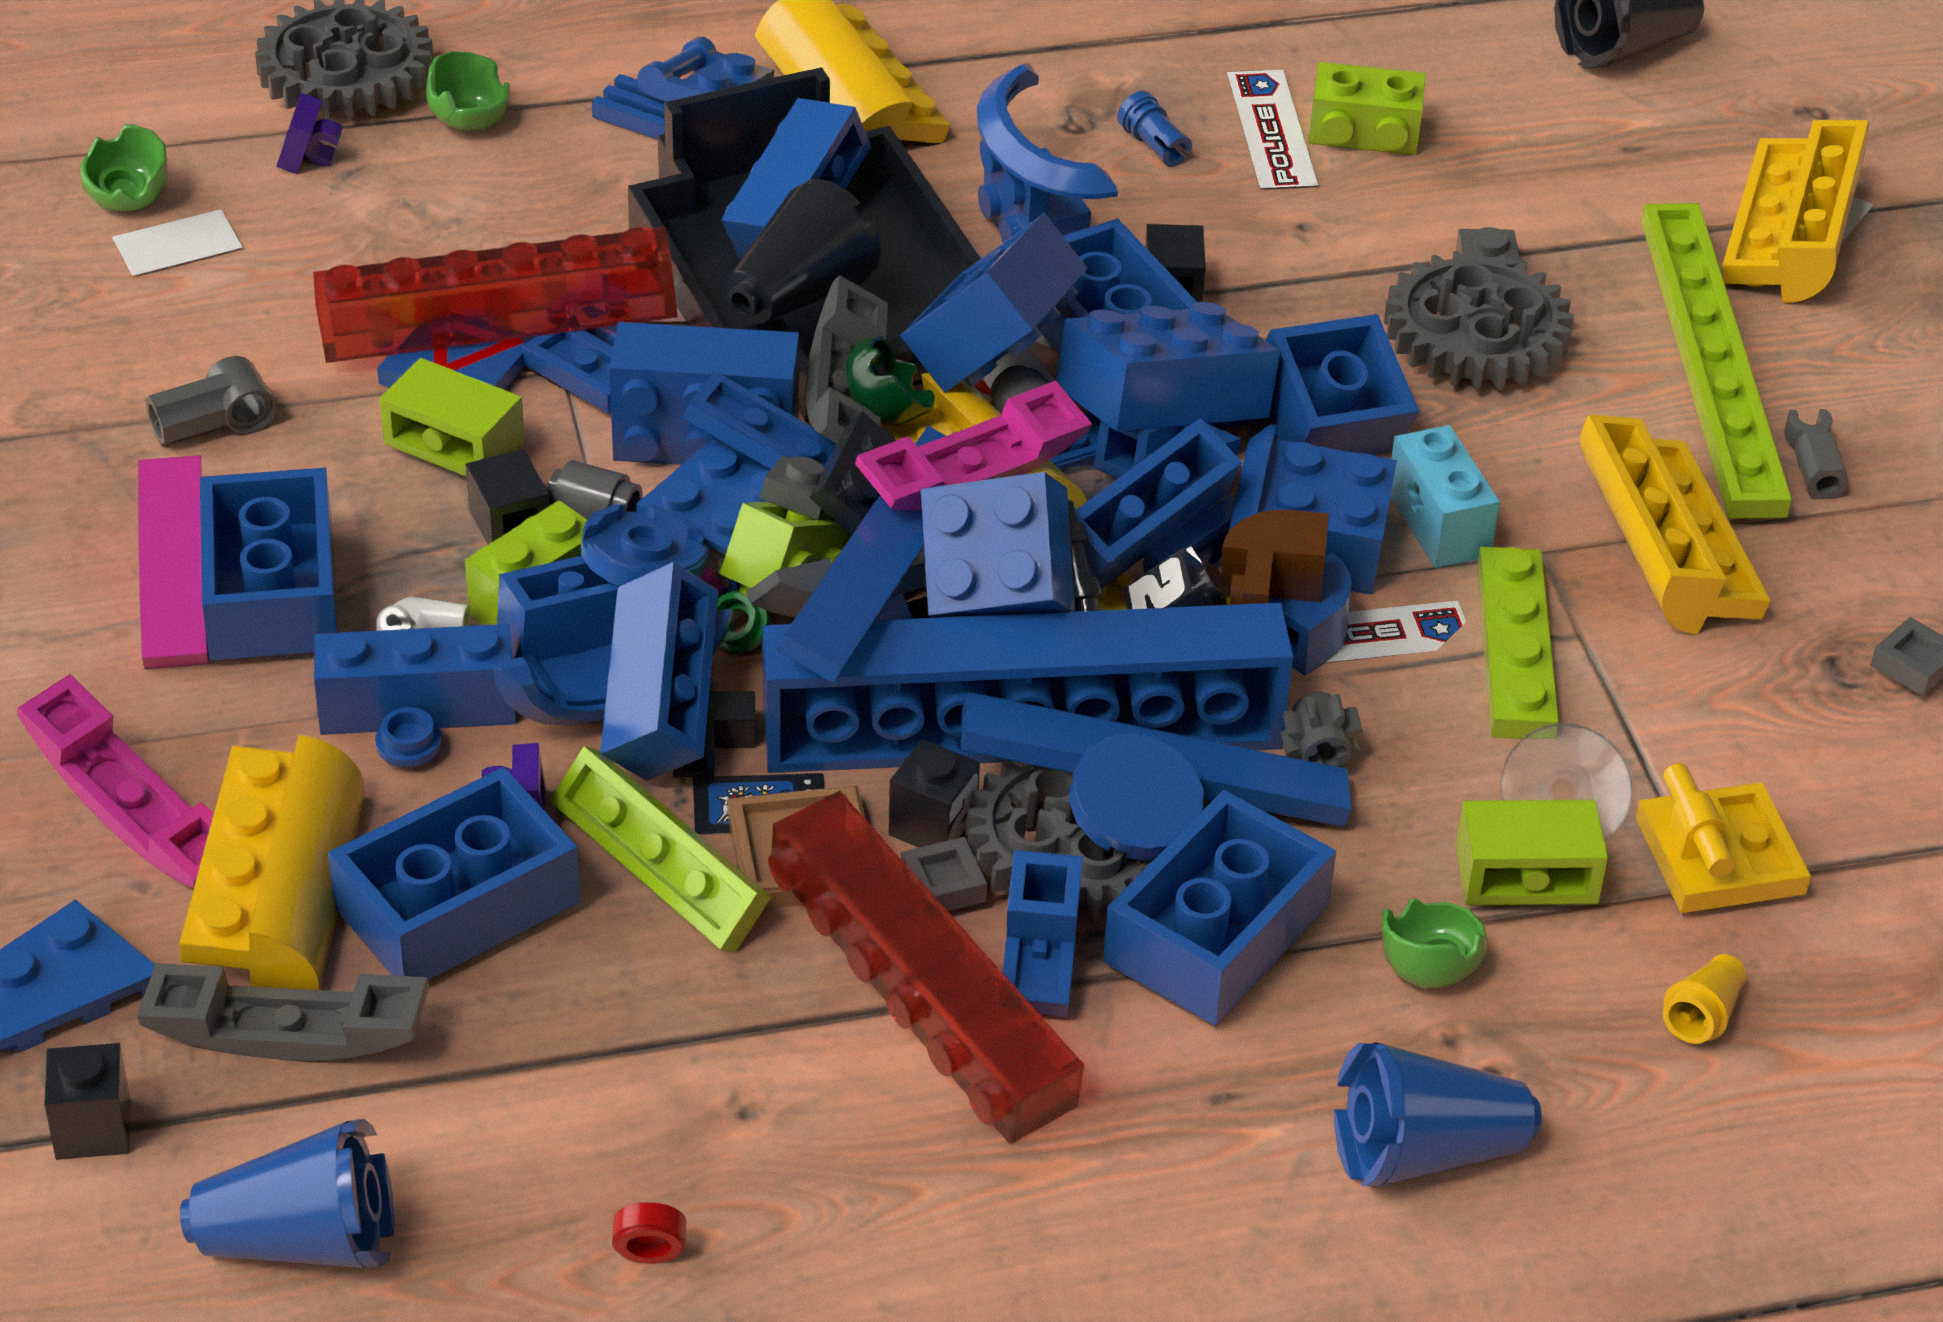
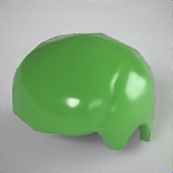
M450 51L434 58L429 67L426 98L431 111L438 119L445 122L449 127L462 131H481L502 120L509 104L510 84L508 82H504L503 85L501 84L498 76V65L495 61L472 52Z
M125 124L119 135L113 139L104 140L96 137L88 151V155L84 157L80 164L83 190L101 208L110 211H135L147 207L159 197L167 184L168 171L165 143L153 130L134 124Z
M1412 898L1409 900L1404 911L1397 917H1394L1393 911L1385 908L1382 912L1383 950L1387 963L1399 977L1423 989L1447 987L1460 982L1482 964L1487 954V935L1484 924L1469 908L1449 902L1423 904L1420 900Z

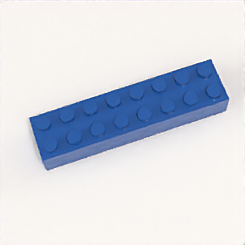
M1281 603L876 620L834 684L776 650L791 624L762 625L763 726L767 773L900 767L921 739L980 763L1003 762L1005 759L961 750L962 709L967 692L1252 750L1282 749L1283 742L1280 733L1284 731L1285 727L1283 713L1287 711L1293 653Z

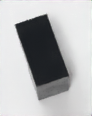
M709 691L704 757L674 769L673 777L714 776L715 748H755V691Z

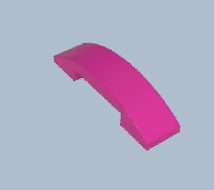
M1053 381L1008 398L1002 414L998 417L919 447L907 436L858 455L855 464L891 509L918 511L922 510L921 489L1024 475L1074 444L1089 432L1092 423L1057 381Z
M71 674L19 706L17 715L51 765L83 803L119 839L151 865L180 883L194 888L214 813L203 802L191 808L113 732L114 716Z

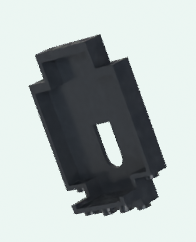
M822 67L664 102L665 134L658 135L659 179L628 186L629 231L660 284L664 286L686 322H683L685 326L799 333V412L805 422H809L805 397L809 356L826 298L761 324L749 322L738 316L728 303L725 283L740 259L721 219L725 215L728 205L735 199L750 175L753 165L762 156L774 137L779 124L785 119L797 98L830 103V78ZM885 126L865 131L871 148L845 189L852 193L860 202L854 209L866 224L872 219L878 231L881 246L878 268L858 286L888 303L886 341L892 347L897 360L913 363L918 367L912 381L913 387L916 391H923L922 374L928 373V371L900 335L959 274L981 258L892 128Z

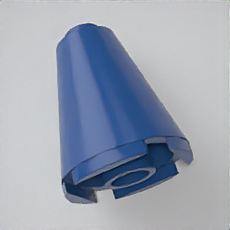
M1378 1042L1358 1043L1347 1053L1339 1072L1337 1087H1349L1347 1109H1334L1337 1149L1345 1173L1350 1179H1363L1361 1186L1380 1187L1521 1153L1528 1148L1531 1140L1538 1135L1541 1128L1542 1112L1538 1099L1532 1096L1524 1082Z
M365 1119L346 1121L194 1183L190 1192V1198L184 1199L180 1206L181 1228L188 1243H196L199 1251L204 1256L354 1268L383 1266L389 1261L391 1252L378 1251L379 1241L381 1237L394 1236V1204L385 1154L370 1155L364 1137L377 1135L373 1125Z

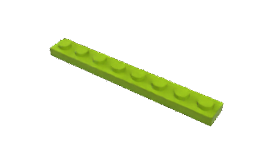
M1644 204L1641 219L1642 227L1728 519L1788 518L1792 498L1700 204Z

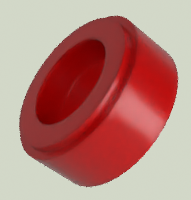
M640 1202L627 1205L618 1210L614 1215L612 1246L621 1256L634 1262L655 1264L670 1261L685 1250L687 1219L678 1209L662 1203Z

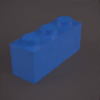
M797 98L785 119L779 124L774 137L762 156L753 165L750 175L735 199L728 205L725 215L721 219L739 259L742 258L783 199L793 188L816 178L834 182L846 189L871 148L856 107Z
M1201 418L1075 510L1078 522H1084L1086 525L1090 543L1084 548L1091 576L1099 578L1101 589L1144 558L1146 552L1213 506L1228 491L1242 461Z
M675 562L617 588L600 754L645 781L704 757L718 590Z
M510 624L314 634V685L320 735L377 732L382 720L388 713L404 707H414L426 711L439 728L516 724L515 710L505 702L494 684L492 667L494 663L513 659Z

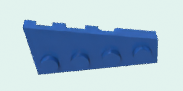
M75 899L0 949V1051L16 1049L20 1053L45 1042L43 1032L80 1017L84 1025L111 1013V1003L136 992H139L143 998L155 964Z

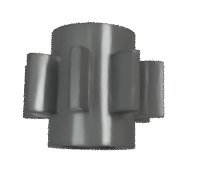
M1311 693L1300 698L1294 704L1292 711H1284L1283 718L1286 729L1280 734L1287 757L1300 755L1301 760L1342 767L1349 761L1351 754L1360 752L1357 735L1362 733L1363 729L1356 707L1343 709L1340 694Z

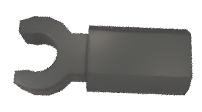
M1819 409L1816 425H1809L1799 419L1797 410H1789L1784 435L1786 440L1795 446V455L1808 494L1812 499H1837L1845 492L1848 486V475L1836 440L1831 433L1833 423L1831 414L1826 409Z

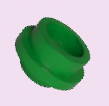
M739 590L722 595L717 599V611L730 608L732 616L728 633L720 648L734 654L752 651L762 643V625H770L769 611L750 604L749 598ZM743 614H748L749 620L746 627L740 633H735L734 623L736 619Z

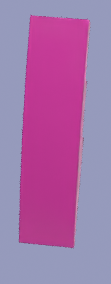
M201 455L138 460L139 601L141 653L144 669L209 664L208 644L202 609L200 477H203Z

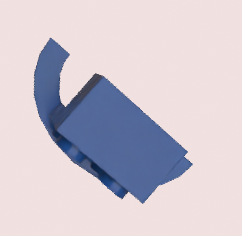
M1024 63L1008 70L994 79L982 92L977 105L978 130L983 139L980 142V157L984 167V185L978 188V202L984 217L987 219L991 218L1000 231L1002 243L1044 212L1062 236L1089 228L1091 211L1083 199H1103L1118 196L1117 186L1101 167L1095 163L1074 162L1051 155L1047 148L1040 149L1031 143L1014 125L1007 110L1008 104L1018 93L1028 87L1038 85L1039 76L1029 63Z
M1268 425L1249 439L1229 531L1241 520L1264 511L1297 510L1329 513L1326 555L1332 552L1346 565L1352 581L1351 591L1372 595L1397 460L1376 457L1367 453H1354L1314 446L1305 442L1297 443L1276 439L1277 425Z
M582 556L499 574L497 625L510 624L513 659L492 664L494 684L509 706L523 717L542 724L578 726L604 722L617 588L620 586L606 581L590 570ZM730 608L716 611L713 656L717 653L728 633L732 616Z

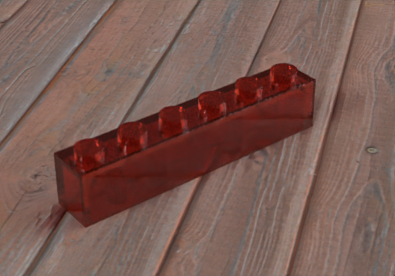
M634 227L624 232L595 236L579 234L564 240L540 243L516 242L501 248L478 251L462 249L446 255L415 259L399 257L384 263L361 266L338 265L329 270L313 272L315 307L326 363L618 325V322L638 323L678 317L672 260L666 227L650 229Z
M841 791L773 823L771 855L768 857V866L776 884L783 891H791L807 909L814 928L822 936H830L846 954L849 966L856 977L862 982H870L885 999L894 1021L903 1029L910 1028L927 1048L929 1058L937 1071L943 1076H951L967 1094L974 1113L984 1124H993L1011 1145L1078 1107L1084 1071L1083 1062Z

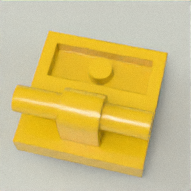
M1676 763L1669 766L1663 773V779L1671 795L1639 800L1635 819L1680 913L1807 894L1811 875L1763 782L1699 791L1687 765Z

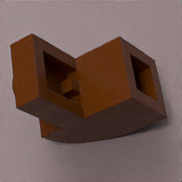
M1270 510L1251 515L1233 526L1223 543L1221 574L1229 588V605L1270 603V598L1321 603L1329 513Z

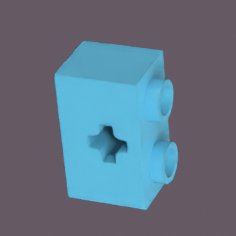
M1447 425L1394 436L1391 459L1397 460L1390 497L1434 568L1477 560L1480 546L1493 547L1500 501L1452 427Z

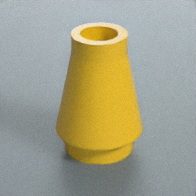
M1718 954L1708 964L1673 984L1665 993L1663 1019L1669 1031L1678 1039L1691 1044H1700L1721 1036L1727 1027L1739 991L1747 981V972L1743 964L1731 955Z

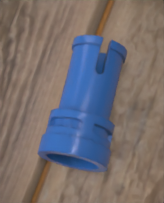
M1138 91L1130 95L1120 106L1117 114L1118 123L1127 132L1131 133L1135 139L1144 141L1166 166L1174 167L1187 158L1175 145L1179 144L1186 152H1191V140L1167 118L1165 109L1159 105V102L1148 91Z

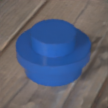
M414 707L399 708L388 713L382 720L375 737L379 756L387 763L398 767H415L425 764L439 753L442 745L441 731L438 725L426 711Z

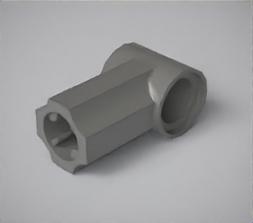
M241 356L226 357L218 361L209 369L205 379L155 393L145 398L147 414L154 434L161 446L227 426L235 433H255L265 428L272 421L277 408L272 393L254 364Z

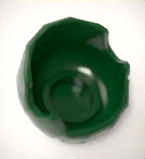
M882 336L868 337L858 342L851 350L846 363V379L854 401L868 408L876 416L881 417L880 424L891 426L905 424L933 410L935 402L933 391H916L913 387L912 381L918 367L913 363L897 360L892 347Z

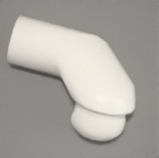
M410 596L384 608L379 613L376 619V631L469 626L470 606Z

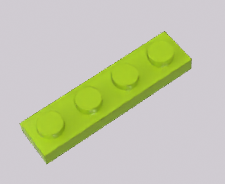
M1480 546L1477 572L1491 737L1555 741L1559 721L1541 549Z
M583 746L549 800L720 950L736 953L771 899L767 892L615 763L601 755L599 750Z

